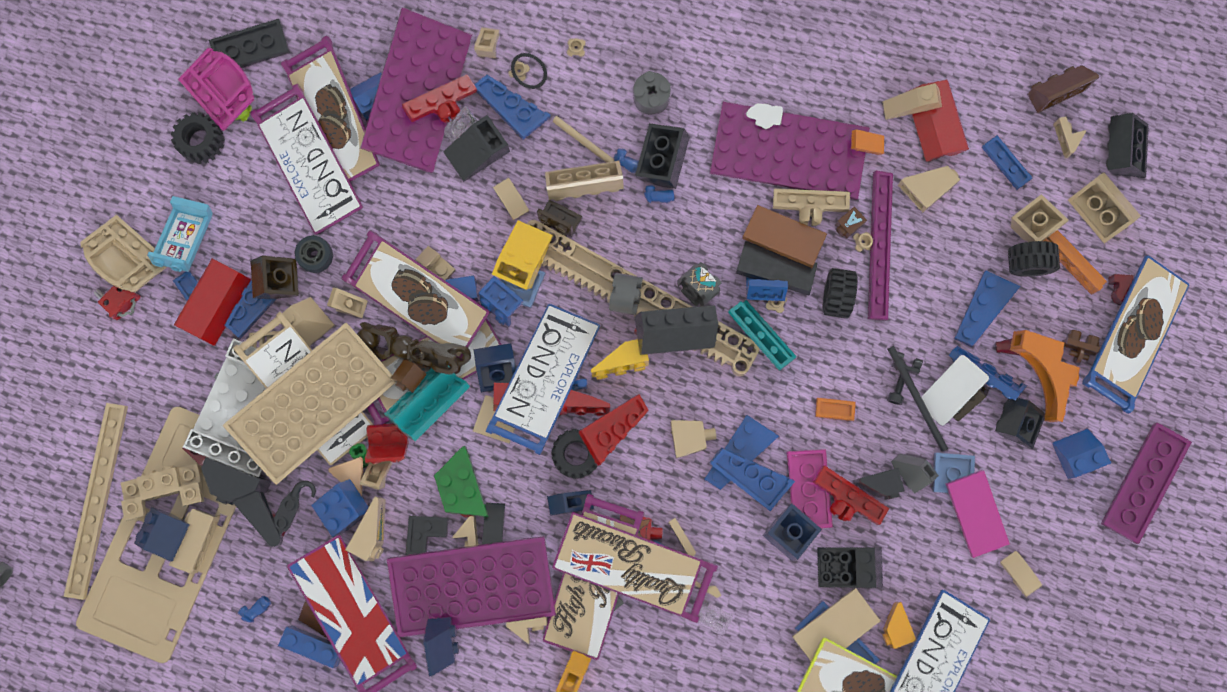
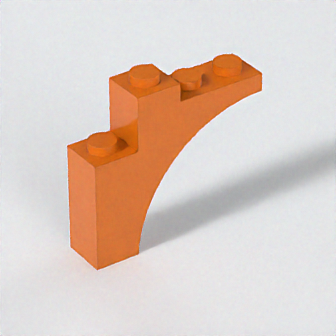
M1028 330L1014 331L1010 350L1019 354L1032 366L1041 382L1045 397L1044 421L1063 422L1066 414L1065 409L1069 397V388L1077 386L1080 367L1061 362L1064 342Z

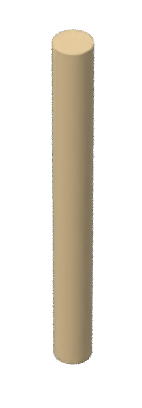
M558 116L553 119V123L606 163L614 161L612 157Z

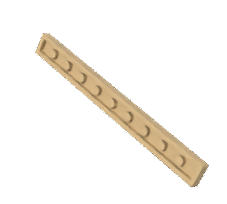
M106 403L64 597L85 600L87 597L128 406Z

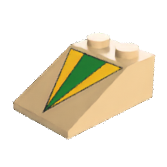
M374 497L346 551L365 561H374L375 558H380L384 550L381 547L384 544L386 499Z

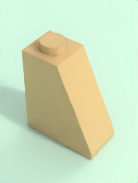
M945 166L905 177L898 186L923 213L961 179L954 169Z

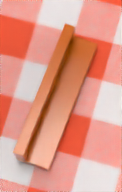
M1059 230L1044 240L1058 245L1059 262L1091 295L1103 288L1107 281Z

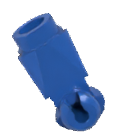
M619 148L617 153L614 154V161H619L620 166L629 172L636 173L639 161L627 157V151Z
M654 185L645 187L646 192L644 196L649 203L653 201L660 203L675 201L674 190L655 191Z
M262 595L250 609L247 606H243L238 611V615L242 616L241 620L245 622H254V618L268 610L271 601Z

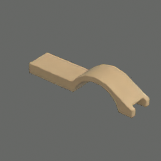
M676 518L672 519L668 523L688 555L694 556L696 551ZM697 581L695 582V586L700 588L701 584ZM709 586L707 593L716 598L722 596L716 586Z

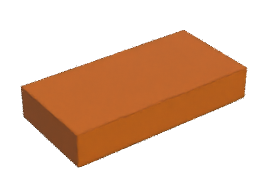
M857 129L852 130L851 149L882 155L884 154V135Z
M817 397L815 417L854 421L856 402Z

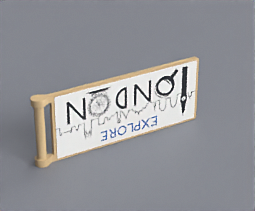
M281 312L277 313L273 320L239 346L235 345L233 347L234 351L266 389L312 351ZM282 323L285 326L284 329L250 355L246 356L244 353L246 349ZM361 412L317 451L329 465H333L347 454L353 445L362 442L367 437V425L373 424Z

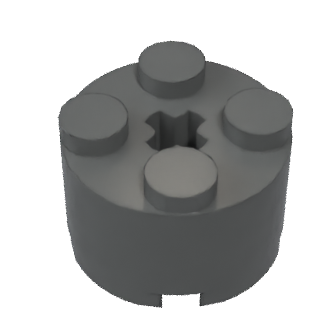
M647 71L645 74H642L635 81L633 87V100L636 108L647 115L663 112L670 101V83L663 75L656 72Z
M615 273L609 310L636 316L641 298L640 289L643 277Z

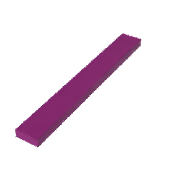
M883 171L873 172L871 237L873 243L870 246L868 319L887 321L889 311L893 173Z

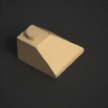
M311 297L291 305L282 313L309 347L335 326Z

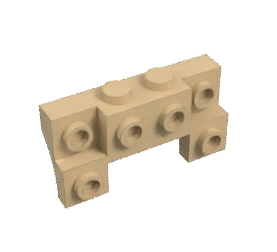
M199 464L175 468L174 465L162 468L163 471H146L143 473L144 476L121 482L124 501H121L124 520L129 521L134 518L145 517V501L179 493L182 506L204 502L201 466Z

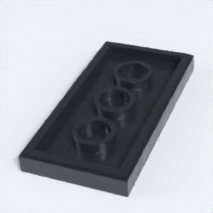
M279 18L209 40L211 48L214 49L213 51L226 54L241 68L290 53Z
M745 241L736 274L752 279L788 281V290L810 295L818 263L815 262L813 268Z

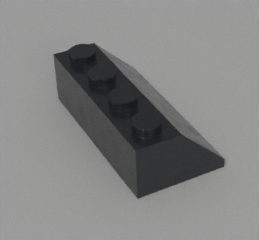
M715 305L641 311L634 317L640 355L715 348L718 330Z

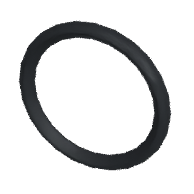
M520 53L513 58L511 72L520 85L529 89L543 86L547 79V69L537 56L530 53ZM530 57L541 65L543 79L539 84L528 85L518 78L515 72V63L519 58Z

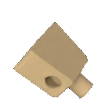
M672 420L670 422L676 459L705 450L707 448L706 441L717 439L715 428L704 429L703 421Z

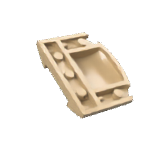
M115 215L80 242L81 248L83 247L84 257L91 268L105 281L123 290L137 292L167 268L166 266L157 267L151 263L147 254L148 252H154L155 248L118 215Z

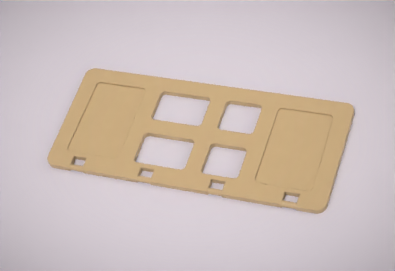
M174 407L170 411L143 473L151 470L160 472L163 471V467L172 465L175 468L198 464L182 448L191 429L194 428L199 414L181 407ZM203 475V497L219 504L215 516L220 517L223 514L227 517L223 526L217 525L198 570V572L202 573L198 583L192 582L195 573L189 574L183 587L159 577L166 559L157 555H151L144 571L120 561L136 522H144L145 517H138L125 521L123 515L76 620L77 628L156 662H168L236 506L216 501L217 497L210 494ZM180 493L171 513L183 520L189 505L182 506ZM170 629L176 630L173 641L167 640Z

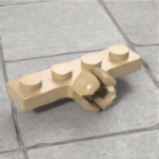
M774 189L773 209L799 211V221L808 225V221L812 217V226H816L822 222V213L825 211L848 212L850 210V192Z

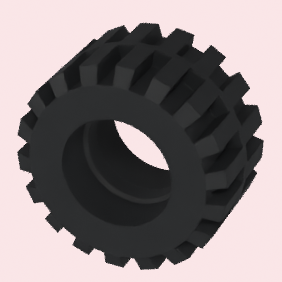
M192 112L191 116L185 114L182 120L179 118L177 120L179 123L173 126L175 131H171V136L173 137L171 141L175 145L174 148L192 163L201 164V161L206 164L209 163L208 159L215 160L214 156L221 154L219 149L224 148L222 142L225 141V137L222 135L224 133L220 127L203 113H198L197 115L195 112ZM198 131H206V136L202 143L190 146L193 134Z
M1032 241L1019 243L1008 248L1009 273L1016 276L1032 277L1048 275L1060 269L1058 245L1047 241Z
M831 268L826 279L822 309L824 315L845 319L850 317L857 295L858 277L856 271Z
M577 429L566 430L562 435L560 434L558 439L554 441L551 451L555 467L564 476L572 479L585 478V476H589L597 468V464L589 450L588 457L583 464L572 465L567 462L565 450L570 444L578 442L587 448L578 432L580 430Z

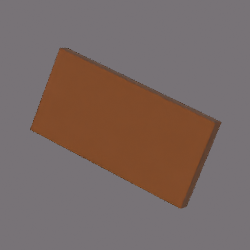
M757 205L742 239L813 268L827 233Z

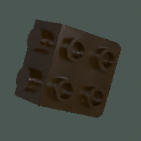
M548 200L543 210L539 208L537 210L538 219L542 224L557 229V232L566 237L567 235L573 237L583 218L581 215L552 200Z

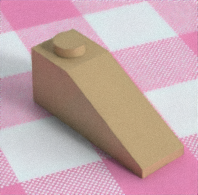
M935 83L918 87L883 101L885 119H893L942 107L938 86Z

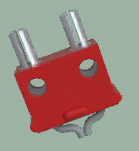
M114 285L105 295L99 289L96 290L97 292L94 291V294L100 299L98 303L109 313V317L115 320H119L128 314L132 315L136 302L141 297L135 292L123 290Z

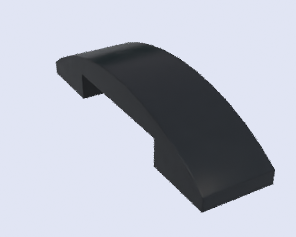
M486 503L485 506L489 516L484 517L482 545L503 542L505 503Z

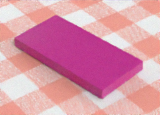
M826 449L787 452L788 477L795 481L789 488L791 503L820 528H833L832 513L830 512V494L813 483L821 467L827 466Z
M980 470L946 483L972 558L1010 544L985 471Z

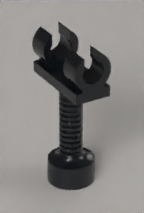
M898 351L900 358L904 359L905 354ZM916 358L913 361L912 367L906 365L908 373L918 375L923 360ZM899 375L894 392L889 393L887 398L888 402L896 405H902L904 400L901 393L905 382L901 375Z

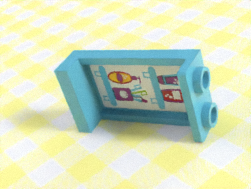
M172 196L170 204L173 209L154 252H148L147 256L151 263L157 267L166 266L177 272H181V270L189 272L213 212L208 204Z

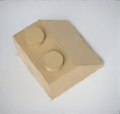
M1041 194L1011 217V228L1025 241H1044L1069 220Z

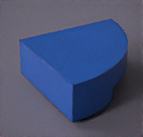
M587 379L576 380L571 390L587 389Z

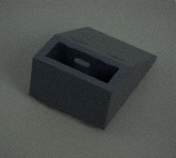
M486 115L472 124L443 153L463 182H465L509 153L510 149L494 123Z
M817 547L818 587H883L882 547Z

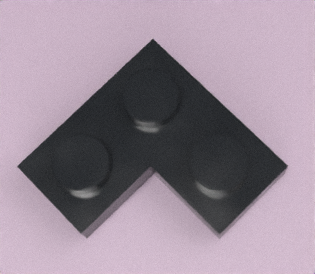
M409 516L406 555L427 552L428 536L447 537L449 518Z

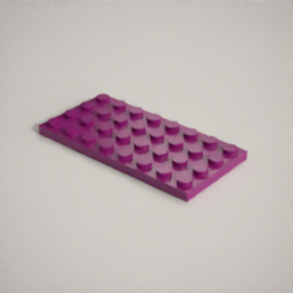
M402 7L360 149L433 173L447 123L442 122L435 113L411 122L403 110L402 104L461 77L472 38L471 34Z
M723 101L710 174L798 190L850 192V199L858 200L866 152L851 149L852 130L857 129L869 132L870 127L783 112L780 125H773L768 129H764L755 124V119L749 118L746 115L752 106Z
M545 536L387 558L399 637L425 634L427 619L451 617L452 625H456V629L556 616Z

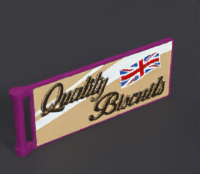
M573 512L552 568L698 623L700 618L698 616L718 565ZM701 566L707 568L691 613L686 612L685 610Z

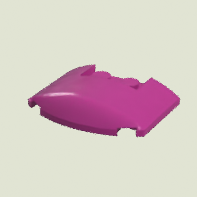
M207 48L178 80L220 129L225 131L255 99L251 83L242 68L226 54L213 51L214 49Z

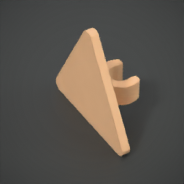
M361 457L328 469L340 482L350 479L362 496L360 481L364 472L363 459Z

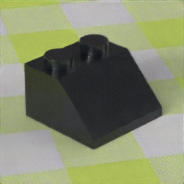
M1007 398L1003 405L1000 419L996 423L995 432L1008 440L1033 449L1044 422L1045 413L1030 400Z
M898 468L853 480V483L878 498L884 497V500L900 497V492L905 491Z

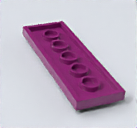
M1158 422L1153 423L1101 524L1133 543L1139 544L1192 441Z

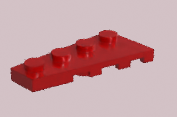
M640 394L635 395L578 431L597 466L605 461V458L614 451L619 442L628 435L627 433L649 411Z

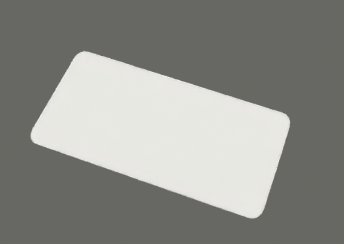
M961 355L922 396V399L932 418L940 425H945L989 380V376L966 356Z

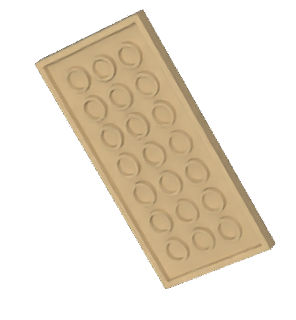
M345 323L222 426L277 485L396 382L390 378L392 374L353 329Z

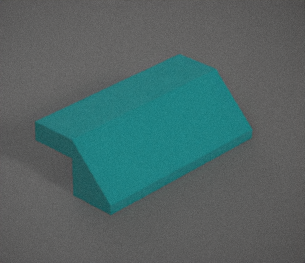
M747 300L739 302L728 311L731 317L779 371L797 357Z
M431 367L413 393L407 391L384 415L406 436L416 441L470 388V385L465 380L456 376L455 373H439Z

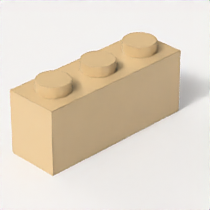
M192 509L185 518V522L190 524L173 562L170 561L169 566L190 574L198 573L220 517L199 509Z

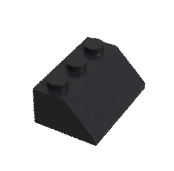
M1134 113L1111 116L1108 125L1110 135L1107 143L1109 154L1106 161L1108 171L1119 176L1146 178L1149 124Z
M649 123L635 176L660 187L676 189L690 138L685 128Z

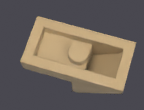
M481 27L474 46L477 56L496 58V44L499 39L498 29Z
M1065 116L1059 118L1053 125L1064 157L1069 158L1076 151L1086 130L1072 134V125Z
M429 246L415 259L444 280H448L456 271L438 252Z
M332 288L327 306L336 309L337 312L363 318L368 300L338 288Z
M382 461L378 464L369 462L360 485L377 490L385 488V478L392 462Z
M469 516L452 537H467L468 541H465V547L478 545L476 516Z
M547 617L507 622L506 626L522 640L530 644L529 628L532 627V631L543 630L548 621Z

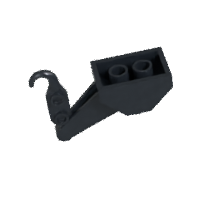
M207 457L201 467L210 494L217 497L216 501L235 505L271 547L280 546L283 542L282 533L290 529L299 509L301 489L309 487L312 492L311 497L314 498L316 495V488L312 482L303 480L296 483L292 491L281 501L274 517L265 496L271 481L262 477H256Z

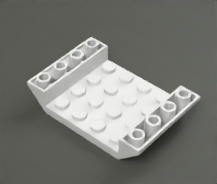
M233 338L225 355L224 364L194 428L191 429L183 447L259 477L262 469L222 426L266 389L234 351L233 347L235 345L239 346L242 342ZM250 346L244 353L248 356L257 348Z

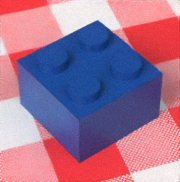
M350 479L337 483L311 505L332 538L345 533L363 519L369 508Z

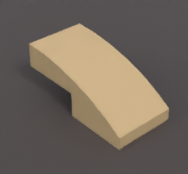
M509 178L493 187L513 220L529 211Z
M1017 551L1000 562L1001 566L1012 577L1014 584L1025 597H1028L1042 586L1035 573Z

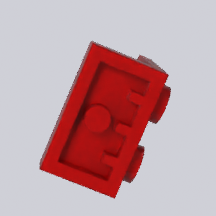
M394 423L367 425L369 447L365 456L366 463L378 464L382 461L396 463L405 459L409 445L408 436Z

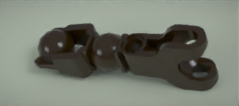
M362 322L360 323L361 329L357 333L375 356L382 360L394 354L399 359L412 360L416 363L430 366L436 372L453 374L458 370L459 365L463 366L471 359V352L466 346L454 343L439 344L426 340L419 341V339L412 340L407 335H399L397 329L391 326L372 325ZM380 336L385 337L388 349L377 347L381 340ZM462 352L465 358L456 357V353Z

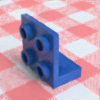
M495 276L479 291L481 305L496 316L495 320L499 324H506L509 327L511 325V315L521 306L523 299Z
M746 277V300L785 301L788 281L760 280Z

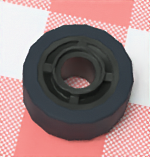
M315 235L306 236L301 239L294 251L298 265L311 273H319L326 270L333 260V250L329 243ZM313 251H318L316 257L310 258Z

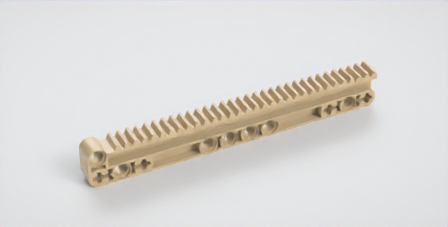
M531 220L527 223L556 238L553 243L549 244L542 262L543 267L548 264V269L554 268L556 274L561 271L563 278L568 275V281L574 279L576 285L581 282V288L587 286L588 292L594 289V295L597 296L601 293V299L603 300L607 297L608 303L610 302V295L613 290L612 284L614 279L611 278L613 273L618 272L636 276L539 221ZM568 245H569V246H570V250H566V252H564V249H563L562 246H564V247L567 248ZM643 280L637 314L641 311L692 307ZM652 291L655 296L648 299L644 296V293ZM663 300H669L671 302V306L668 308H664L661 305V302ZM718 321V328L720 330L717 333L715 348L701 349L700 354L703 355L707 352L708 359L714 356V362L720 359L721 366L727 363L731 366L734 375L744 376L759 352V347L752 339ZM727 332L724 341L721 340L724 333ZM735 337L738 340V344H729L728 338ZM742 341L745 342L741 350H739L738 348L740 347ZM753 347V352L750 354L746 353V348ZM736 363H743L745 370L738 371L735 367Z

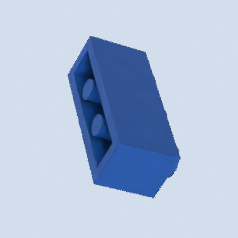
M292 625L285 628L278 644L279 647L330 668L338 667L341 661L329 640Z

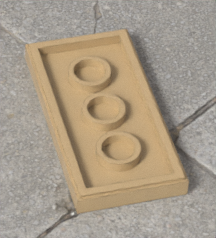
M854 588L792 637L808 659L812 661L822 638H827L846 648L878 624L880 619L858 590Z

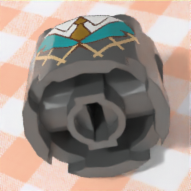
M702 262L698 265L694 264L677 280L678 287L680 285L683 287L681 289L683 295L696 306L698 304L706 306L713 297L720 293L719 286L722 284L717 276H712L708 272V268Z

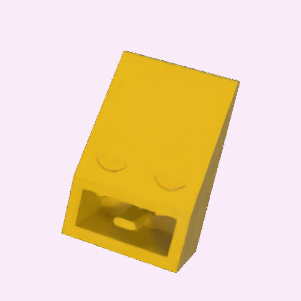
M518 220L497 259L492 275L523 289H531L553 235Z
M638 339L626 341L591 369L592 378L596 377L597 380L608 378V374L615 373V376L627 374L626 371L634 369V372L643 371L649 365L648 355H640Z

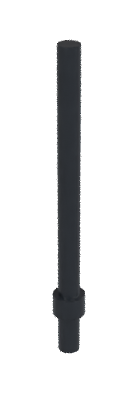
M894 345L887 348L894 361L892 364L902 376L941 452L947 450L948 447L905 367L904 359L900 358Z

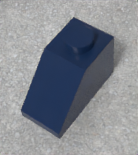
M591 490L547 496L550 516L583 511L587 495H592Z

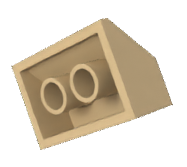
M1104 172L1068 199L1070 204L1104 244L1141 217Z

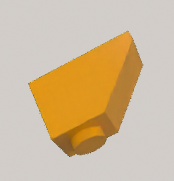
M894 602L883 627L885 634H882V637L887 646L890 645V648L896 649L914 642L916 638L902 602Z
M573 650L555 692H577L591 658Z

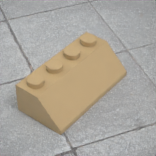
M619 161L545 172L549 200L559 201L566 197L579 198L586 194L598 195L605 191L617 192L619 189H624L623 174Z

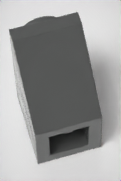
M900 453L891 461L893 468L899 469V473L904 479L906 486L914 494L931 484L939 476L926 459Z

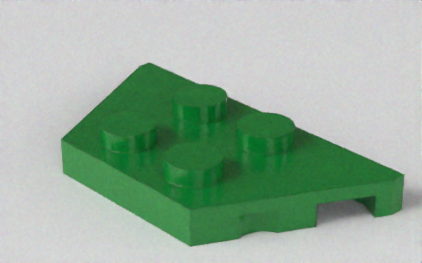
M462 446L434 475L446 513L488 517L489 515L467 447Z

